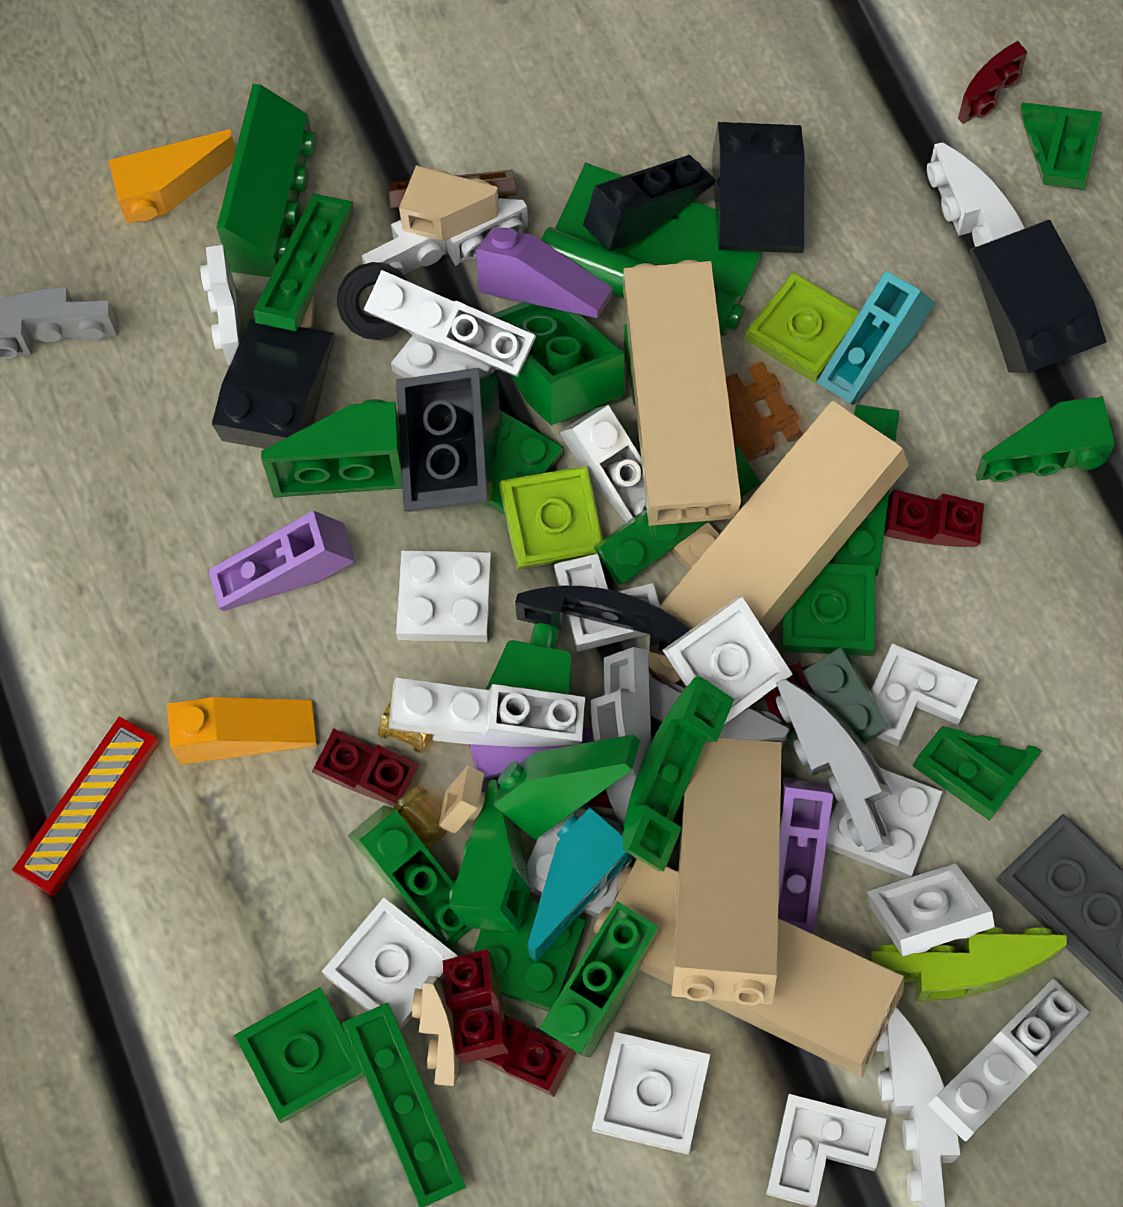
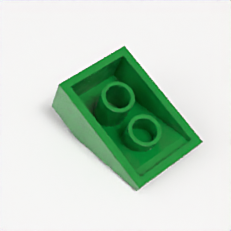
M522 302L490 315L536 336L519 376L511 374L510 376L527 404L551 426L624 396V352L580 314Z
M370 399L362 404H350L262 450L261 460L273 497L403 489L399 421L395 401L386 402L380 399Z

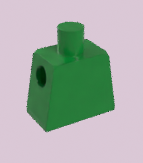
M538 623L533 627L530 643L516 640L508 641L485 690H490L492 684L571 695L572 654L556 649L560 630L549 624Z

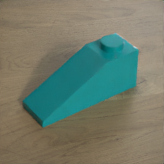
M885 270L816 383L854 405L913 340L935 305V302L918 288Z
M590 807L581 817L576 814L571 816L557 834L560 839L556 844L527 944L529 956L535 962L543 956L633 857V855L623 850V836Z

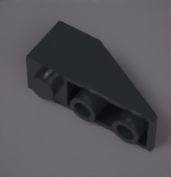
M687 155L595 185L583 226L608 251L642 240L715 184L716 179L691 155Z

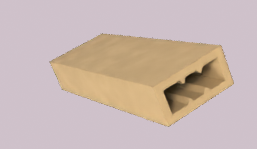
M684 260L677 264L657 266L644 263L632 268H624L623 294L648 526L733 519L740 510L741 495L711 261Z
M832 400L659 608L691 630L734 598L743 597L766 634L769 635L909 466L904 449Z
M718 738L717 742H705L683 795L671 996L685 997L693 1001H705L708 999L732 1001L747 1006L757 1004L772 1005L777 979L782 742Z
M637 858L633 867L627 866L623 870L616 887V891L619 893L611 908L605 907L599 914L594 926V933H598L617 901L657 925L659 929L639 970L672 986L678 872L669 867H666L664 872L657 871ZM778 918L777 979L772 1005L757 1004L747 1006L738 1002L709 999L704 1002L851 1073L863 1077L887 1028L894 1009L903 995L904 976Z

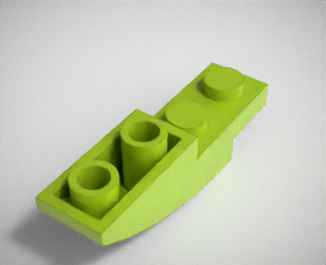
M993 927L966 938L961 945L962 953H956V948L953 946L937 945L931 947L927 952L902 956L895 944L878 947V951H871L868 960L904 976V982H915L916 1001L949 1000L993 991L1036 972L1059 956L1067 945V935H1052V930L1048 928H1028L1022 931L1023 934H1004L1002 928Z

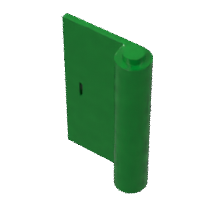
M585 162L556 227H548L541 241L613 288V295L624 299V268H632L644 263L657 266L677 264L684 260L711 261L720 335L725 336L729 329L736 331L745 310V306L740 304L763 252L718 250L715 209L695 201L689 203L642 240L608 251L583 226L595 185L622 177V175Z

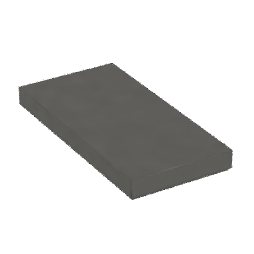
M1062 814L997 877L996 881L1045 928L1051 929L1052 935H1067V945L1065 948L1123 1003V869L1067 816Z

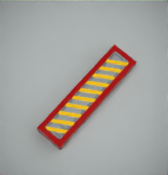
M119 716L12 868V871L20 878L54 897L160 744L158 739Z

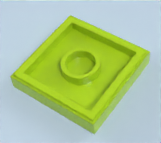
M792 272L746 330L744 340L816 383L860 311L797 273Z
M587 466L500 481L499 488L517 570L597 554L593 547L603 540Z

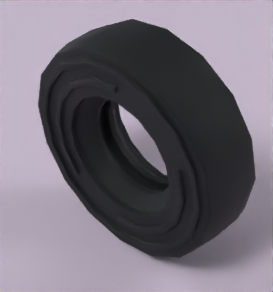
M369 262L358 265L346 274L338 288L337 306L342 321L350 331L365 339L381 340L389 338L403 329L378 317H369L360 309L359 298L362 291L368 286L376 284L381 270L408 281L401 271L386 263Z

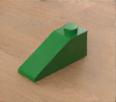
M633 734L534 752L520 764L514 761L502 771L497 780L500 787L493 805L531 838L536 840L630 772L634 765L640 740Z

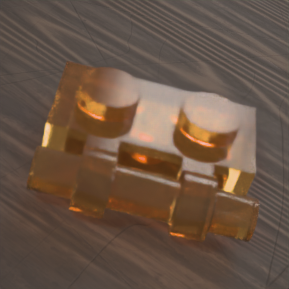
M757 362L748 369L754 380L748 386L744 387L737 373L726 377L734 446L740 448L748 462L774 452L775 442L771 435L782 431L787 442H793L803 434L797 424L799 417L792 405L786 404L779 392L781 384L774 373L768 372L763 362ZM764 399L772 414L761 418L754 403Z

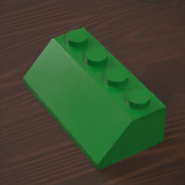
M254 83L252 84L216 228L221 244L224 246L231 272L271 277L290 240L291 227H296L300 219V203L297 201L300 191L305 192L307 189L309 170L306 167L308 156L313 157L315 155L317 134L311 131L307 113L263 85Z

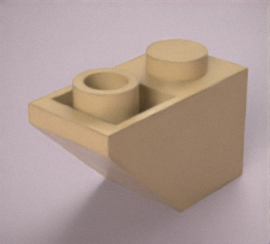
M416 165L399 207L402 229L405 232L442 242L497 218L500 211L498 187L492 186L481 179L470 180L451 175L440 168L428 169Z

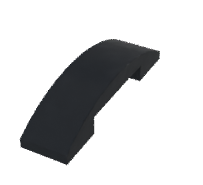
M563 585L538 588L517 594L515 601L517 620L534 624H549L561 630L565 614L650 634L649 652L664 656L666 655L663 649L690 631L676 618L646 601L631 595L598 587Z

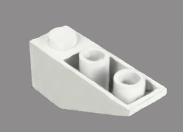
M609 405L593 409L559 432L580 467L587 466L590 480L626 523L647 508L641 456Z

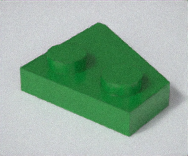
M1022 102L1021 120L1043 185L1085 190L1102 122V112Z
M941 726L917 756L913 767L990 821L1042 751L1030 745H1027L1025 750L999 745L1000 739L984 735L971 736L962 730Z

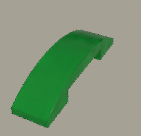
M701 676L694 677L656 732L637 774L627 807L623 831V850L657 871L664 872L682 829L673 820L705 742L718 741L734 702L732 697Z

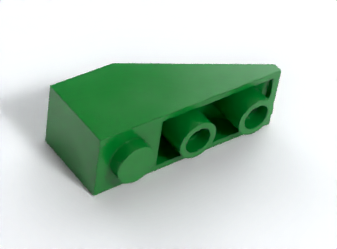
M1103 396L1057 403L982 455L975 475L976 480L991 479L993 482H1004L1014 478L1016 475L1034 473L1036 476H1048L1058 472L1060 469L1078 467L1080 470H1091L1106 463L1115 445V440Z
M489 779L483 807L477 816L471 838L466 841L464 846V859L458 878L450 889V902L448 906L467 928L519 932L532 889L519 827L493 805L500 785L496 780Z
M383 805L348 834V837L381 878L432 936L447 948L452 946L471 929L467 928L448 906L450 902V889L454 882L396 809Z
M617 901L539 1028L578 1054L591 1058L616 1017L659 927Z

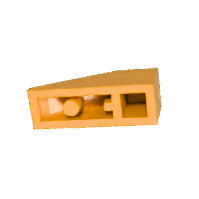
M227 129L108 160L118 202L126 223L149 221L155 216L167 214L233 163L236 151L231 130Z
M209 697L167 703L170 748L180 765L317 746L312 700Z

